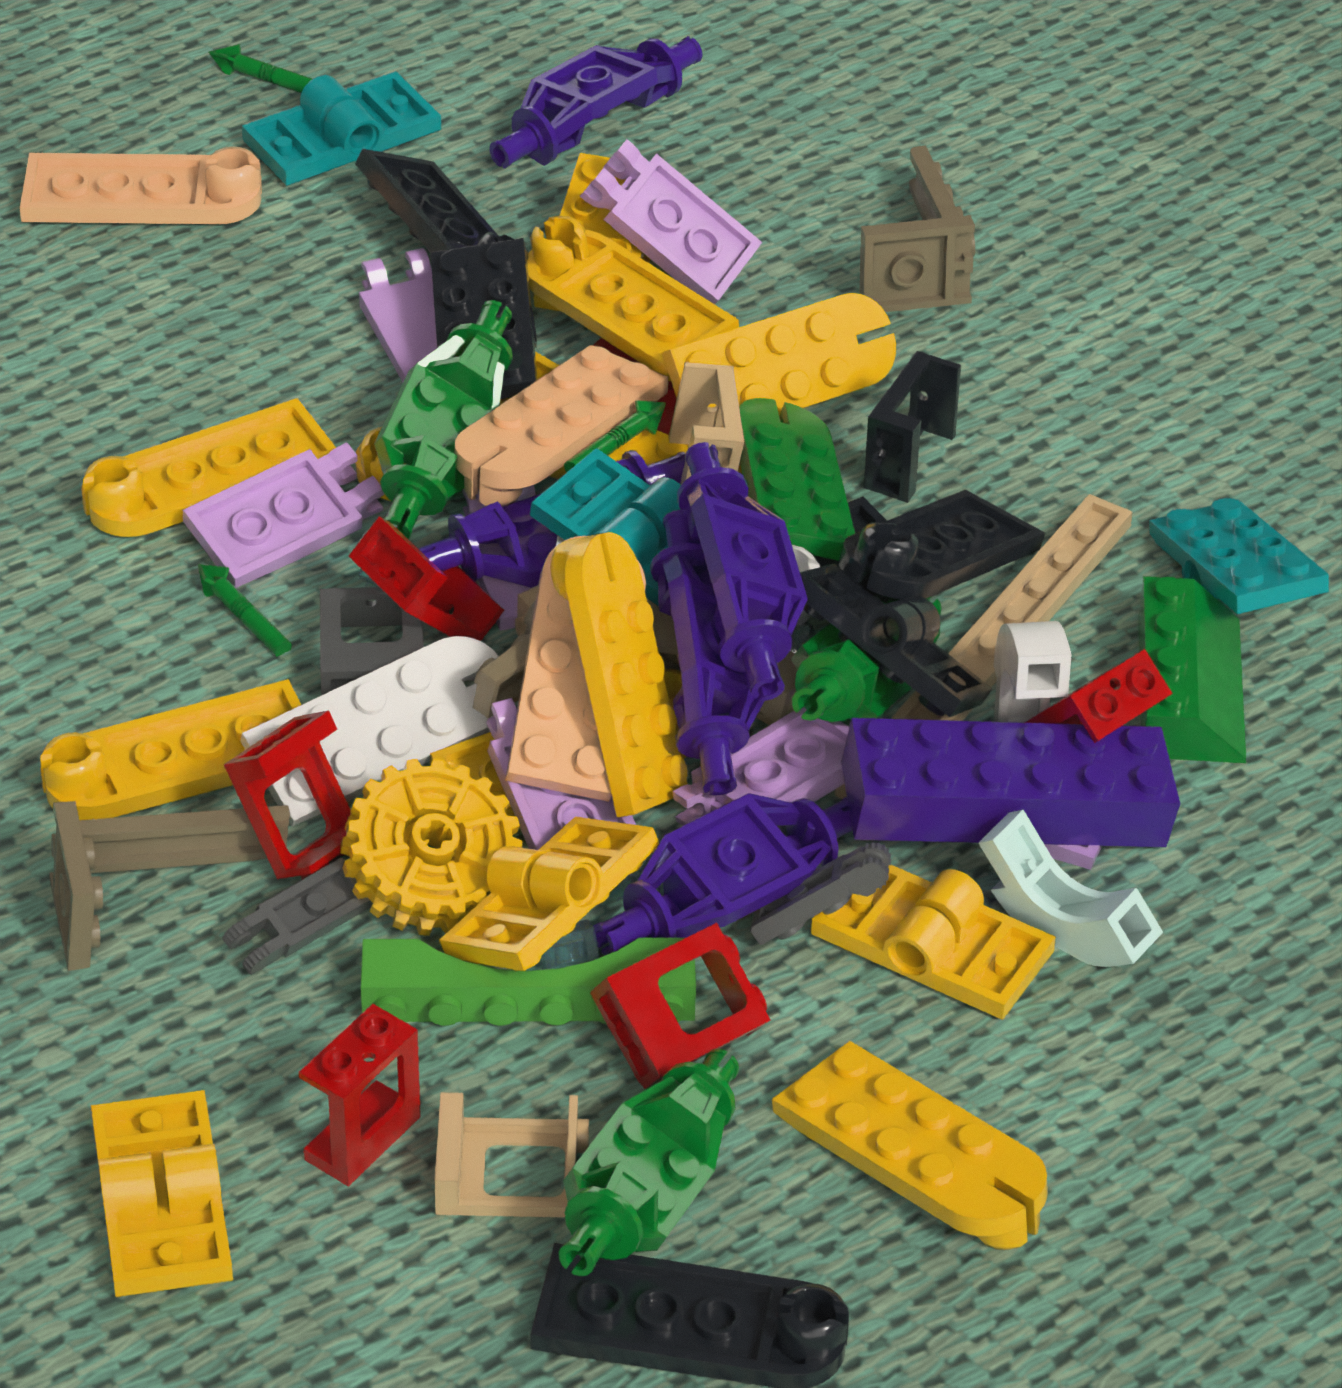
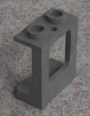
M380 587L320 589V676L322 695L424 647L423 621L405 612ZM402 626L403 635L400 640L394 642L347 643L341 639V627Z

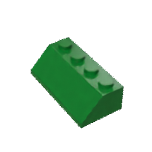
M1143 576L1138 616L1139 652L1143 649L1147 651L1173 694L1141 713V726L1162 727L1169 759L1246 763L1239 618L1195 579Z

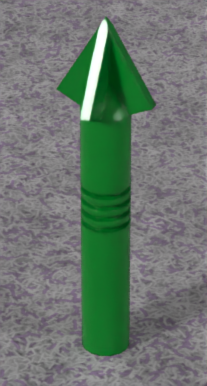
M240 44L208 52L227 75L238 71L302 93L304 87L312 80V78L242 55Z
M635 401L636 412L564 463L566 473L596 448L609 456L645 429L654 435L664 412L666 402Z
M198 564L203 593L206 597L215 595L276 657L291 650V642L227 579L229 567Z

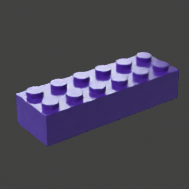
M851 718L841 760L854 840L979 843L1009 812L1024 810L1044 844L1167 847L1180 807L1179 795L1162 727L1121 726L1094 743L1083 724Z

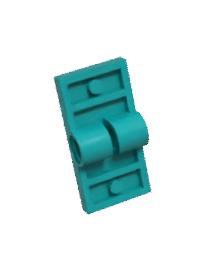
M397 71L347 89L332 76L321 75L312 79L304 87L300 96L299 106L242 125V138L252 151L287 186L357 160L362 149L381 152L441 130V115Z
M596 448L532 501L530 516L564 540L577 536H591L607 532L620 535L630 545L643 568L646 581V598L659 606L658 582L652 577L650 564L653 557L660 551L668 548L663 518L672 511L680 510L677 503V491L681 485L673 479L662 477L650 486Z
M1218 499L1211 506L1194 510L1176 509L1170 511L1167 516L1149 520V533L1158 546L1182 566V577L1195 579L1217 600L1223 601L1236 614L1329 592V574L1238 499Z

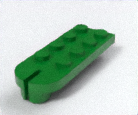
M754 398L744 401L739 407L744 436L740 465L742 475L748 485V497L785 521L792 545L802 547L815 556L839 560L845 539L855 534L829 428L813 413L791 403L784 402L779 415L776 400Z

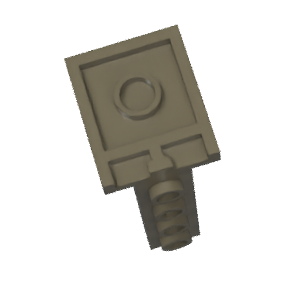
M926 145L913 147L910 149V160L915 168L916 178L909 181V189L923 220L861 226L859 294L876 301L885 312L972 303L970 273H973V257L975 255V224L971 215L963 216L962 208L955 206L952 188L950 184H944L941 165L939 162L933 161Z
M75 801L54 803L53 812L56 822V834H52L51 838L54 872L49 873V881L68 971L90 968L91 948L100 947V925L98 916L94 915V910L103 908V888L101 877L91 876V873L266 859L267 856L244 808L79 820ZM288 805L269 806L268 809L287 847L290 820Z

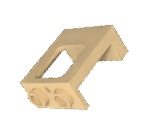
M685 362L669 433V443L689 444L688 449L697 443L708 442L709 447L713 444L718 450L721 467L738 471L744 445V436L734 368L727 365ZM709 404H716L715 407H708ZM686 460L680 485L691 476Z
M441 1092L435 1167L436 1215L565 1217L564 1212L568 1203L565 1188L556 1197L493 1196L487 1194L484 1191L485 1154L489 1147L495 1145L559 1147L565 1152V1179L577 1162V1153H584L589 1145V1119H578V1095H569L568 1120L464 1117V1093Z

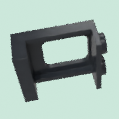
M916 351L868 416L864 472L865 489L906 503L910 501L916 492L919 442L922 433L926 431L953 440L956 436L961 375L960 364ZM910 392L908 416L895 412Z

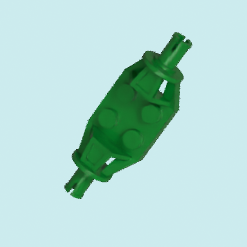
M486 301L481 308L476 324H460L452 328L445 343L417 362L408 371L374 443L383 472V477L380 481L381 488L386 497L392 502L384 519L397 525L396 528L408 540L411 537L412 529L419 515H436L442 512L447 501L457 496L464 489V476L456 468L458 456L455 455V440L464 429L500 406L504 371L508 369L513 355L511 347L502 337L507 324L512 318V312L505 306L500 317H496L502 304L499 301Z
M884 596L880 600L887 604L899 599ZM937 598L932 604L936 607L940 616L942 607ZM831 623L803 644L791 658L797 669L795 678L796 692L792 698V706L796 714L805 707L807 711L801 716L804 720L811 721L818 718L829 722H837L846 719L851 720V718H881L913 689L905 682L904 684H899L886 677L879 670L878 665L880 662L865 650L862 652L849 639L842 641L838 637L840 630ZM939 629L938 635L936 636V638H935L934 641H933L934 643L937 642V640H938V638H939V636H940V629Z
M713 1049L707 1053L702 1064L689 1061L676 1064L666 1072L661 1082L623 1102L563 1180L568 1200L564 1212L566 1226L572 1235L559 1251V1260L565 1269H567L576 1255H579L581 1260L571 1273L577 1276H587L594 1270L600 1258L617 1260L627 1258L633 1252L657 1251L715 1172L723 1129L732 1119L736 1109L734 1093L729 1083L738 1075L739 1064L732 1055L723 1068L719 1067V1063L728 1051Z

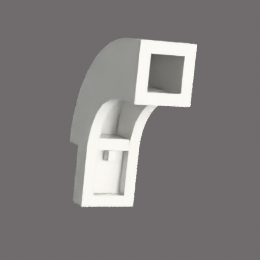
M1058 621L1006 623L1000 627L994 655V669L997 677L994 712L996 722L1024 723L1050 706V698L1068 697L1071 651L1065 631Z

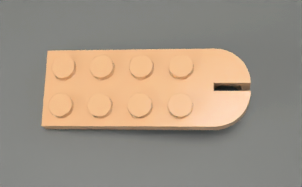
M225 147L216 150L211 155L29 153L20 203L21 222L229 224L238 222L252 215L261 204L262 182L260 162L251 151L241 147Z
M589 345L460 432L455 440V455L458 456L456 468L464 476V490L470 500L476 499L478 489H480L479 502L485 506L495 502H499L502 507L513 504L521 495L523 488L541 482L563 467L564 463L634 414L636 412L635 401L656 402L668 392V377L649 369L644 364L634 363L614 355L605 348Z
M577 536V537H573V538H570V539L580 538V537H585V536ZM555 547L546 558L540 574L505 781L609 802L612 794L569 601L559 595L551 578L550 564L552 554L556 549ZM638 561V564H639V567H640V571H641L642 580H643V585H644V589H645V587H646L645 575H644L643 568H642L641 564H640L639 561Z

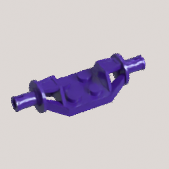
M690 36L683 38L671 47L654 38H649L640 43L637 50L595 45L535 77L529 84L521 108L516 110L512 116L513 133L490 144V154L497 166H502L505 169L527 155L545 166L554 161L557 154L580 144L585 125L593 119L607 115L609 110L627 101L645 108L663 95L666 97L672 96L679 92L682 86L681 70L702 60L701 46L696 39H690Z
M708 442L692 445L685 453V460L689 466L691 476L678 489L677 503L680 510H687L691 541L701 543L717 601L713 621L721 640L719 643V656L726 667L733 671L747 673L750 692L753 698L756 699L759 696L761 701L771 700L778 697L784 691L785 685L780 676L777 663L782 661L792 648L791 635L808 598L785 521L748 497V485L745 478L734 469L721 467L718 450L715 445L712 444L709 447Z
M630 450L622 455V460L616 462L650 486L662 477L673 479L680 484L685 465V452H679L675 456L646 465L643 458L636 451ZM538 494L506 507H502L499 502H495L465 517L460 513L452 514L448 518L450 537L418 549L442 572L460 565L462 570L474 581L482 579L483 576H488L532 588L539 585L542 568L549 553L556 547L558 535L530 516L531 503L541 495ZM498 543L507 556L483 554L480 551L479 545Z
M676 510L668 513L663 518L668 548L660 551L653 557L650 564L652 577L658 582L659 611L672 616L678 648L677 658L681 668L682 687L673 700L679 726L675 740L680 753L686 757L700 759L703 791L705 793L709 792L710 795H724L732 792L737 787L731 754L738 752L747 745L750 738L749 728L765 701H761L759 696L756 699L752 697L747 673L733 671L726 667L720 659L719 643L721 640L713 621L717 601L701 543L691 541L687 510Z
M748 793L664 835L639 879L628 884L623 893L625 911L592 927V936L597 948L609 942V945L602 948L601 951L603 955H608L638 938H686L715 923H718L720 928L725 927L790 893L810 877L815 870L838 858L839 847L837 839L853 831L847 796L840 802L822 810L816 803L806 798L796 799L790 803ZM786 825L788 836H785L777 826ZM662 883L664 896H661L656 890Z

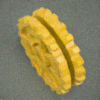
M433 758L431 766H422L418 759L407 760L402 771H398L391 765L383 769L381 774L382 782L370 779L363 787L362 793L364 797L356 798L350 811L351 814L344 828L346 836L343 837L340 853L350 856L344 862L343 872L345 877L356 879L357 883L354 885L352 892L357 899L369 898L373 903L369 912L377 918L384 914L393 917L392 927L403 931L408 924L417 927L419 935L430 936L432 928H441L446 934L491 893L487 883V868L493 854L504 846L522 848V840L513 837L520 827L517 816H507L505 812L509 806V800L504 794L494 796L489 791L493 782L485 776L478 780L469 777L470 768L459 764L455 770L447 769L444 759Z

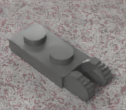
M872 841L871 844L866 843V847L861 846L818 868L790 893L754 911L750 932L760 946L775 937L783 940L798 932L806 920L820 912L828 915L842 908L849 901L852 893L866 897L875 893L877 888L881 889L883 885H886V880L889 878L888 867L891 865L889 848H886L885 844L881 845L879 842L873 843Z
M339 858L259 904L255 912L228 928L224 936H222V940L231 949L253 939L262 929L271 937L270 941L254 949L242 962L243 967L249 974L252 975L278 960L283 954L285 957L289 956L371 908L373 903L369 898L357 899L352 892L357 881L355 878L345 877L342 868L345 862L344 858Z

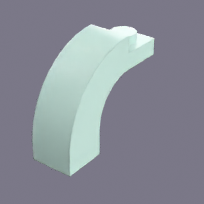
M1024 810L1009 812L979 842L980 847L1000 878V881L991 891L1005 911L1012 918L1055 936V947L1088 965L1114 967L1134 964L1163 933L1137 888L1102 892L1090 889L1067 875L1048 852Z

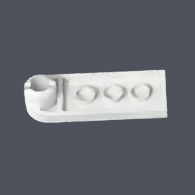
M464 636L443 638L243 732L240 741L246 750L294 717L329 710L338 730L320 741V744L348 802L363 794V787L370 779L382 782L381 774L383 769L391 765L398 771L404 770L406 761L411 759H418L420 764L424 765L430 762V753L490 732L487 726L488 718L472 708L477 684L466 688L463 682L466 680L474 681L481 665L489 658L496 659L499 656L488 645L474 638ZM298 768L268 787L278 806L288 805L290 811L289 824L292 827L321 814L304 775Z

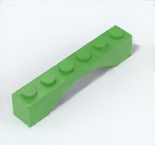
M638 938L618 951L590 962L558 969L525 972L469 963L440 952L419 939H363L361 968L362 1013L370 1005L375 1004L404 1022H433L441 1026H450L457 1022H489L494 1025L503 1026L514 1021H544L550 1025H563L569 1021H600L606 1024L590 992L605 978L685 938ZM694 959L661 976L658 981L659 988L678 1022L695 1021L696 972Z

